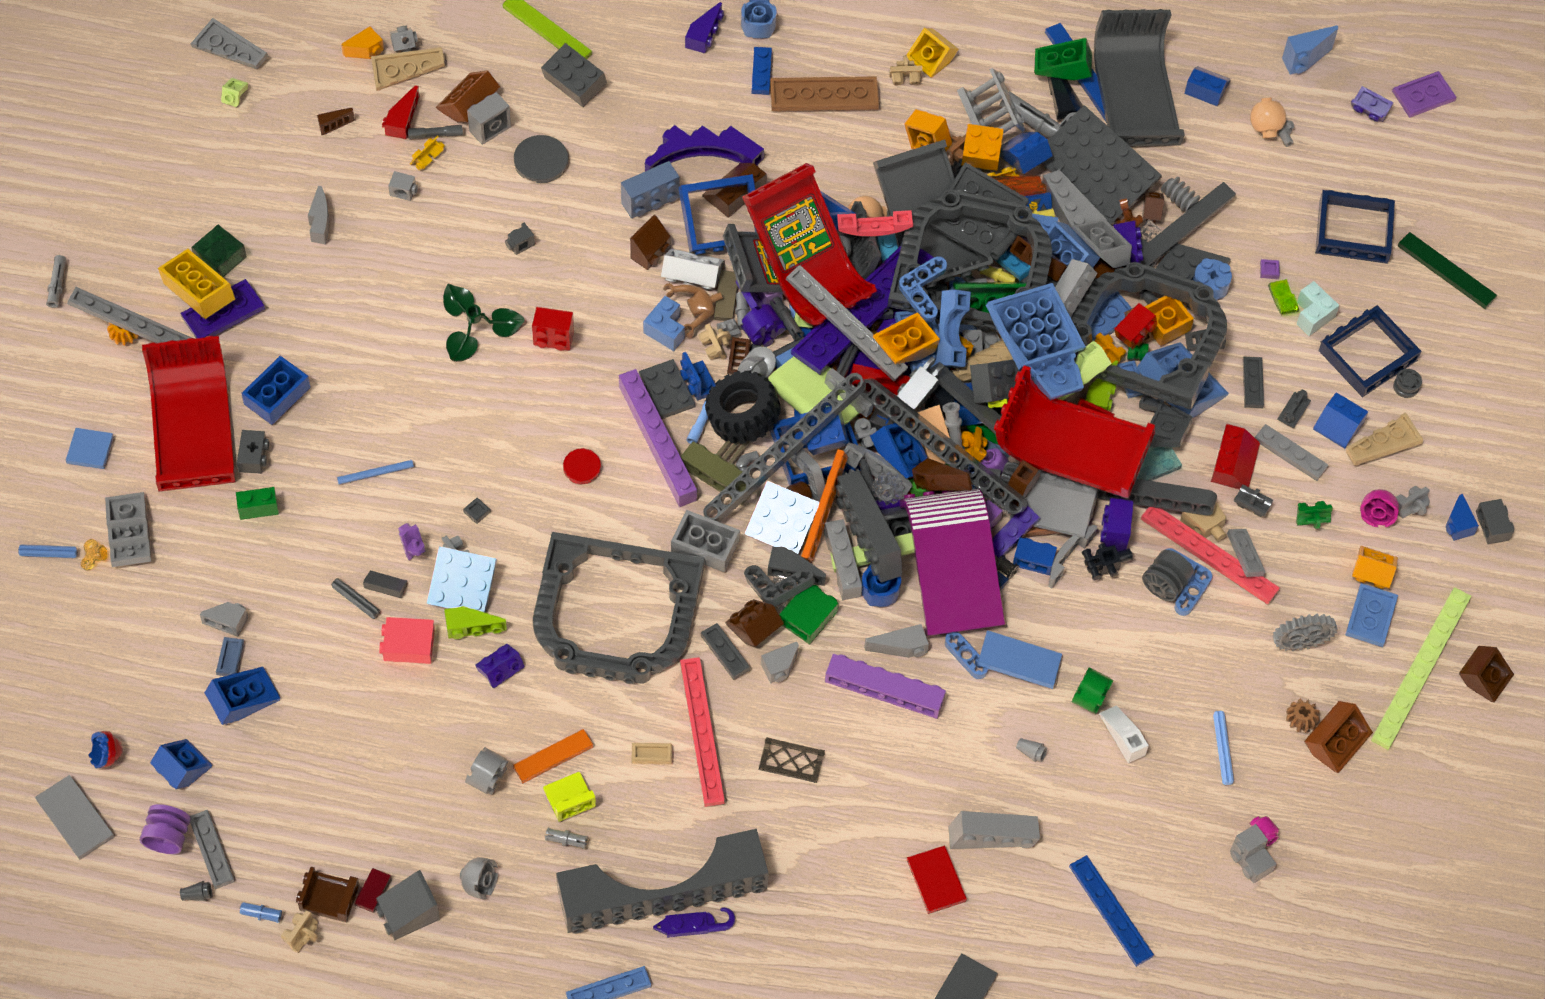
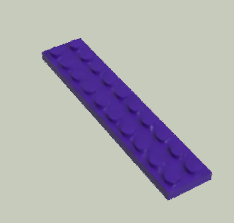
M901 246L865 279L875 284L877 291L870 298L856 302L855 306L846 308L867 329L890 308L888 307V299ZM920 248L917 263L922 265L934 257ZM826 318L822 324L817 325L791 350V355L820 375L853 342Z

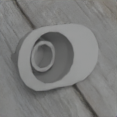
M760 346L754 348L740 363L738 371L740 373L744 371L757 372L761 376L768 377L776 364L775 355L767 347Z

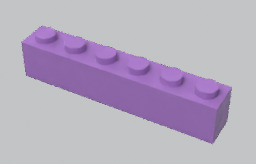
M842 654L832 655L825 675L826 683L936 719L938 718L946 690L940 686H931L919 679H910L900 673H891L882 667H873L867 665L864 661H855Z

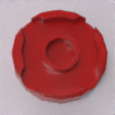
M585 448L575 449L569 452L563 461L564 474L573 483L580 485L591 483L600 474V459L592 450Z

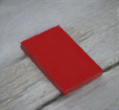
M945 845L907 857V863L928 914L966 902L967 898Z

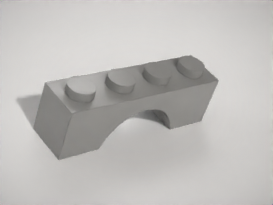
M844 519L826 522L824 536L828 550L831 551L834 559L841 599L843 601L861 597L862 584Z

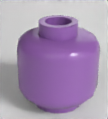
M992 448L987 450L986 456L980 462L987 468L1001 470V475L1005 464L1009 461L999 449Z

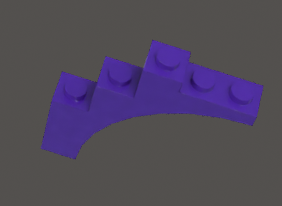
M674 125L670 130L667 129L662 136L663 144L657 148L652 156L647 157L644 164L645 171L668 161L672 163L685 158L714 156L737 163H754L758 165L764 159V148L732 126L727 130H723L717 136L702 125L698 130L693 131L690 136Z

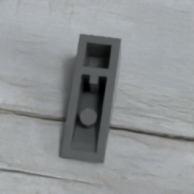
M772 546L768 564V576L785 579L802 569H810L815 578L814 584L825 586L826 573L793 550L783 546Z

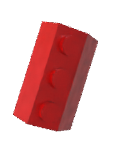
M1226 424L1211 482L1239 490L1242 485L1249 487L1260 442L1245 428Z

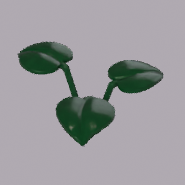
M449 283L445 288L443 303L447 313L452 316H459L464 312L468 320L467 334L457 331L450 334L447 338L446 349L452 361H464L475 354L478 348V341L476 338L471 337L470 333L472 324L479 323L481 318H484L489 324H493V332L500 337L512 336L525 321L522 315L507 308L494 310L492 312V320L485 316V313H481L480 307L474 304L473 294L469 290Z

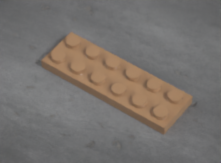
M877 76L770 78L771 111L878 110Z

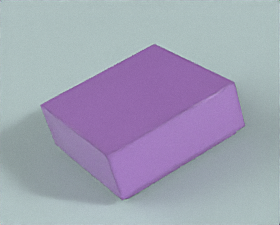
M1261 259L1260 278L1279 279V260Z

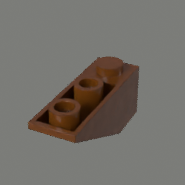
M1018 235L1010 252L1031 266L1032 247L1027 237ZM1052 254L1048 276L1059 281L1067 265Z
M927 458L912 469L915 485L921 488L942 491L972 490L969 473Z

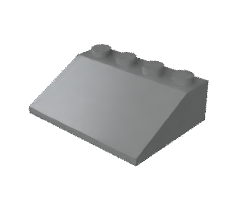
M1041 471V477L1025 497L1027 505L1041 518L1034 527L1085 538L1098 498L1099 489ZM1013 504V507L1018 510L1019 507ZM1011 514V515H1010V520H1011L1016 514Z

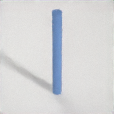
M412 460L340 476L337 477L338 484H343L414 466Z

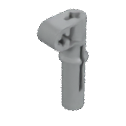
M1009 91L1014 106L1023 117L1024 122L1034 128L1035 132L1042 133L1049 139L1076 113H1069L1059 124L1050 118L1048 113H1042ZM1002 99L1000 102V107L1003 108L1006 105Z

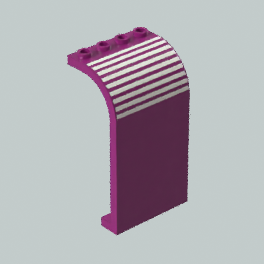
M978 488L971 491H942V494H934V491L924 492L923 496L916 497L915 494L904 495V499L899 500L900 508L906 509L911 526L926 626L924 629L925 635L931 636L1005 625L989 516L981 490Z

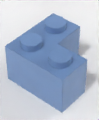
M664 296L643 321V333L672 351H675L685 339V327L676 322L680 317V304Z

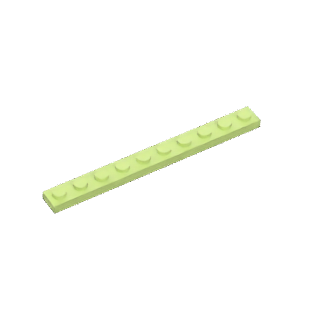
M1455 587L1453 588L1371 739L1372 742L1389 750L1465 610L1471 595Z

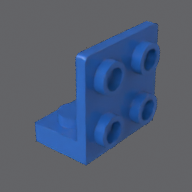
M683 352L682 360H680L682 370H680L681 376L684 381L687 380L689 392L695 396L697 401L705 399L711 387L716 385L703 360L692 364L687 352Z

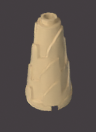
M1001 340L990 345L989 348L975 353L974 356L967 358L965 367L953 368L951 372L962 382L966 383L972 381L970 365L1011 360L1013 358L1004 341Z

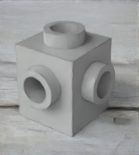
M407 25L399 26L397 30L390 31L394 51L409 52L412 51L413 47H416L415 42H418L416 31H412L411 27L407 28Z

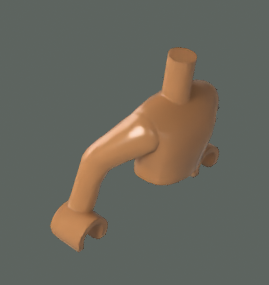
M668 283L663 288L664 291L671 289L666 294L669 298L678 292L694 294L691 298L687 299V304L693 317L697 318L691 324L684 325L685 331L691 330L686 334L687 338H691L694 335V329L714 315L713 303L723 299L720 292L709 296L703 288L689 284L673 286Z

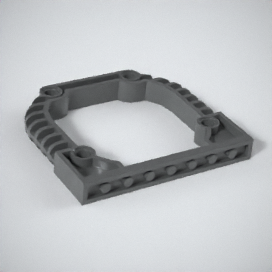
M946 190L941 197L932 199L930 202L919 206L912 213L913 227L905 230L889 294L888 307L917 313L900 291L899 280L905 274L921 266L917 263L923 235L927 227L937 218L955 219L964 214L1005 223L1013 233L1026 236L1032 247V262L1026 287L1018 288L1015 294L1046 285L1052 258V245L1049 235L1043 229L1040 222L1032 217V210L1028 206L1021 205L1018 202L1003 201L1000 198L985 197L981 194H970L963 190ZM923 272L918 273V277L923 279ZM904 282V286L908 285V286L910 287V286H911V282H910V283ZM915 295L913 300L915 302H922L923 297ZM932 301L937 307V317L940 318L941 303ZM969 308V311L961 320V323L997 330L990 313L978 311L975 308ZM926 309L925 314L932 315V311L928 312Z
M1137 262L1128 264L1126 268L1115 269L1112 273H1104L1099 278L1094 279L1071 317L1085 346L1092 342V329L1090 326L1102 303L1109 295L1119 290L1135 293L1146 289L1189 303V307L1194 313L1206 318L1207 328L1191 359H1182L1178 364V370L1162 375L1159 381L1139 375L1134 371L1122 369L1116 365H1109L1105 371L1095 376L1096 378L1191 410L1227 333L1226 315L1218 301L1213 297V289L1201 282H1195L1183 276H1177L1165 270H1159Z
M552 532L533 614L535 637L545 652L554 658V664L560 670L570 674L581 673L588 677H604L610 681L621 680L628 684H644L650 680L651 675L658 674L674 665L686 649L704 571L705 558ZM589 554L610 557L614 560H628L635 564L645 563L663 566V574L670 581L669 598L675 605L666 640L654 653L637 652L629 658L587 652L579 650L573 641L557 636L553 627V620L562 585L568 584L573 580V570L586 562ZM567 570L566 573H561L560 571ZM675 590H682L680 593L675 592ZM563 655L568 656L566 659L559 658ZM638 669H644V670H646V671H645V672H638L637 670H638Z

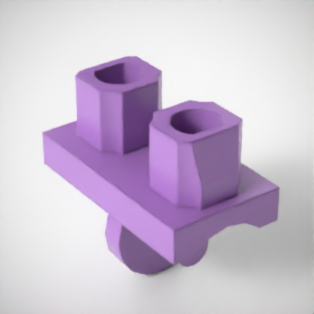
M406 523L398 528L401 543L408 560H411L415 555L420 556L421 553L426 552L416 524L411 527L409 523Z

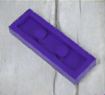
M1028 505L1023 512L1017 513L992 538L994 554L999 559L1019 541V537L1022 538L1041 519Z

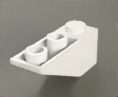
M1117 705L1099 713L1128 763L1146 755L1149 745L1140 730Z

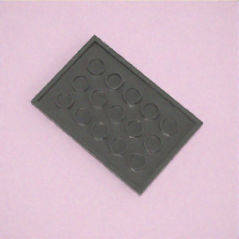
M1085 105L1048 140L1053 156L1041 163L1049 172L1060 170L1112 226L1123 216L1119 200L1127 198L1130 209L1162 178V175Z

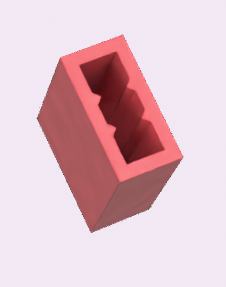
M386 617V624H382L381 632L382 636H384V642H380L379 653L383 654V660L431 664L435 633L434 620Z

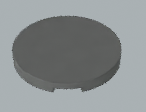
M547 135L531 136L523 140L514 152V166L518 174L523 178L536 181V183H548L558 179L568 164V153L565 146L556 138Z

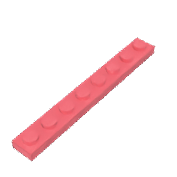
M1149 507L1141 516L1142 521L1266 604H1269L1279 592L1280 587L1263 576L1246 577L1238 559L1163 509Z
M700 657L680 660L704 807L724 804V795Z

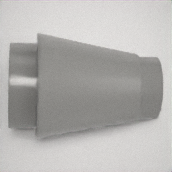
M1020 738L1016 749L1035 762H1042L1047 753V747L1043 743Z

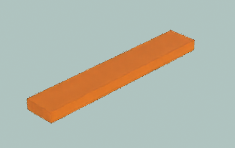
M837 449L801 555L811 564L813 563L836 495L837 477L843 474L848 459L847 454L843 450Z

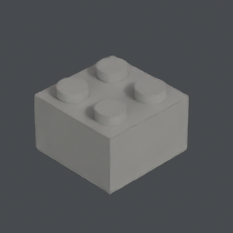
M497 92L487 96L483 101L472 105L467 110L469 131L482 145L511 127L510 106Z

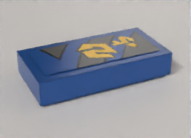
M1050 192L1024 196L1028 198L1025 206H1028L1032 212L1033 210L1042 211L1052 208Z

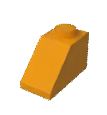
M371 26L341 44L342 53L345 57L371 59V56H377L384 51L383 39Z

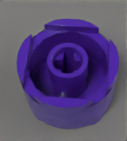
M763 304L761 309L757 310L754 308L742 319L743 326L741 328L753 344L768 347L779 334L786 330V327L770 304Z

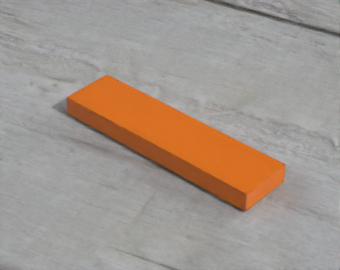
M582 729L513 764V768L523 784L593 748V744L585 730Z

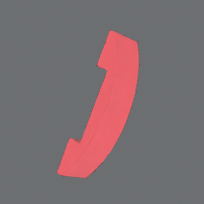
M911 210L893 211V216L856 218V214L837 215L838 231L856 236L890 235L913 227Z

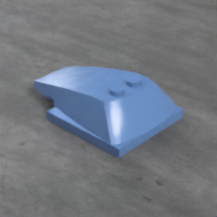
M1053 283L987 303L986 307L1018 369L1021 370L1024 365L1031 367L1032 380L1050 400L1081 391L1084 388L1078 365L1075 364L1074 358L1076 357L1075 353L1084 350L1086 346Z

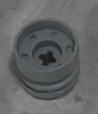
M1163 550L1155 558L1153 564L1148 567V570L1144 572L1142 580L1152 594L1162 600L1172 602L1182 592L1183 587L1193 578L1194 570L1191 564L1177 552Z

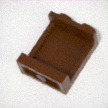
M310 867L309 872H305L303 877L302 891L299 890L296 897L299 910L303 912L309 911L318 916L347 923L360 886L358 878L350 876L349 880L316 872L315 867Z

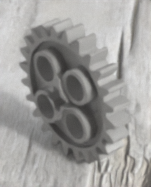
M1318 613L1314 616L1308 614L1307 617L1301 615L1299 619L1292 618L1293 621H1285L1286 624H1280V628H1275L1276 631L1273 632V639L1276 647H1280V650L1284 648L1285 651L1290 649L1292 651L1296 649L1303 650V648L1310 649L1311 646L1317 647V644H1325L1324 641H1330V637H1334V634L1337 633V625L1334 618H1331L1330 615L1325 616V614L1319 616Z

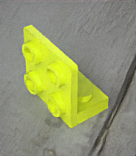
M580 772L543 786V790L558 822L596 807L595 795L592 790H588Z

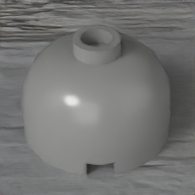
M477 857L470 860L462 868L460 879L462 887L468 895L485 900L487 899L486 895L493 893L498 879V873H494V867H497L495 860Z

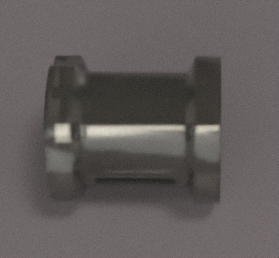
M1001 555L996 561L997 570L1007 575L1008 579H1011L1019 569V565L1007 560L1005 555Z

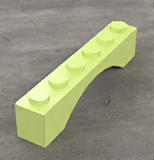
M1095 341L1088 344L1084 350L1079 351L1075 360V364L1078 365L1083 385L1089 383L1093 377L1105 371L1112 364L1103 348ZM1074 393L1059 397L1057 399L1064 400L1069 395H1073Z

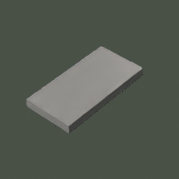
M70 775L35 797L38 804L79 860L114 838L113 833Z

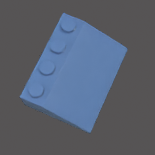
M1179 342L1146 353L1136 369L1142 376L1159 381L1162 375L1178 370V364L1182 359H1191L1193 355ZM1208 373V377L1191 410L1169 402L1167 403L1194 418L1228 396L1229 393Z

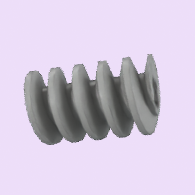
M1180 177L1168 179L1162 185L1161 192L1165 193L1166 197H1169L1172 202H1175L1177 207L1187 212L1198 203L1201 198L1200 195L1194 197L1196 193L1194 190L1189 193L1190 186L1183 188L1186 183L1184 181L1179 183Z

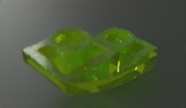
M1287 279L1268 284L1274 303L1281 316L1300 311L1295 294L1291 293Z

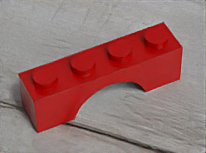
M853 364L850 373H858L863 379H875L896 396L899 387L910 380L909 376L901 375L894 382L882 370ZM860 380L853 381L852 385L857 387ZM867 382L866 390L870 392L871 385Z

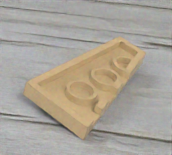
M442 47L371 56L376 91L445 66Z
M1405 412L1397 420L1393 419L1388 422L1387 426L1382 429L1378 428L1373 431L1372 435L1365 436L1348 446L1346 453L1354 466L1420 445L1423 443V438Z

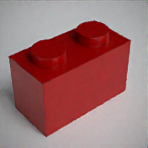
M1138 303L1114 328L1116 337L1133 350L1136 345L1139 346L1143 342L1144 337L1149 332L1151 333L1156 328V315Z

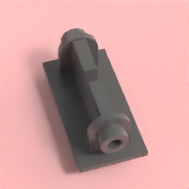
M1302 389L1297 393L1294 392L1277 420L1294 428L1311 402L1307 398V391Z

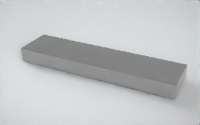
M208 810L191 815L190 824L214 888L218 889L234 883Z

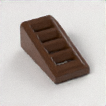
M353 108L317 115L321 135L355 121Z
M732 337L727 374H734V372L738 371L732 369V366L739 367L740 363L733 362V360H744L749 354L751 348L750 339ZM736 346L746 347V348H745V350L736 349ZM735 353H742V354H745V355H744V356H736Z

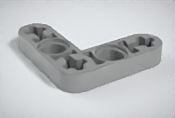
M801 448L791 459L807 475L813 500L820 502L825 488L821 468Z

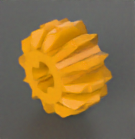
M109 323L110 326L107 328L109 337L117 345L122 342L125 346L126 342L133 343V339H138L137 334Z

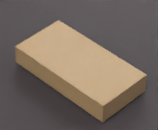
M632 743L631 764H672V743Z

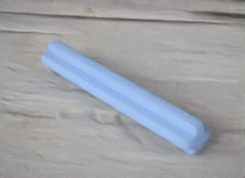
M1215 711L1213 718L1222 783L1224 785H1232L1234 777L1225 713L1223 711Z

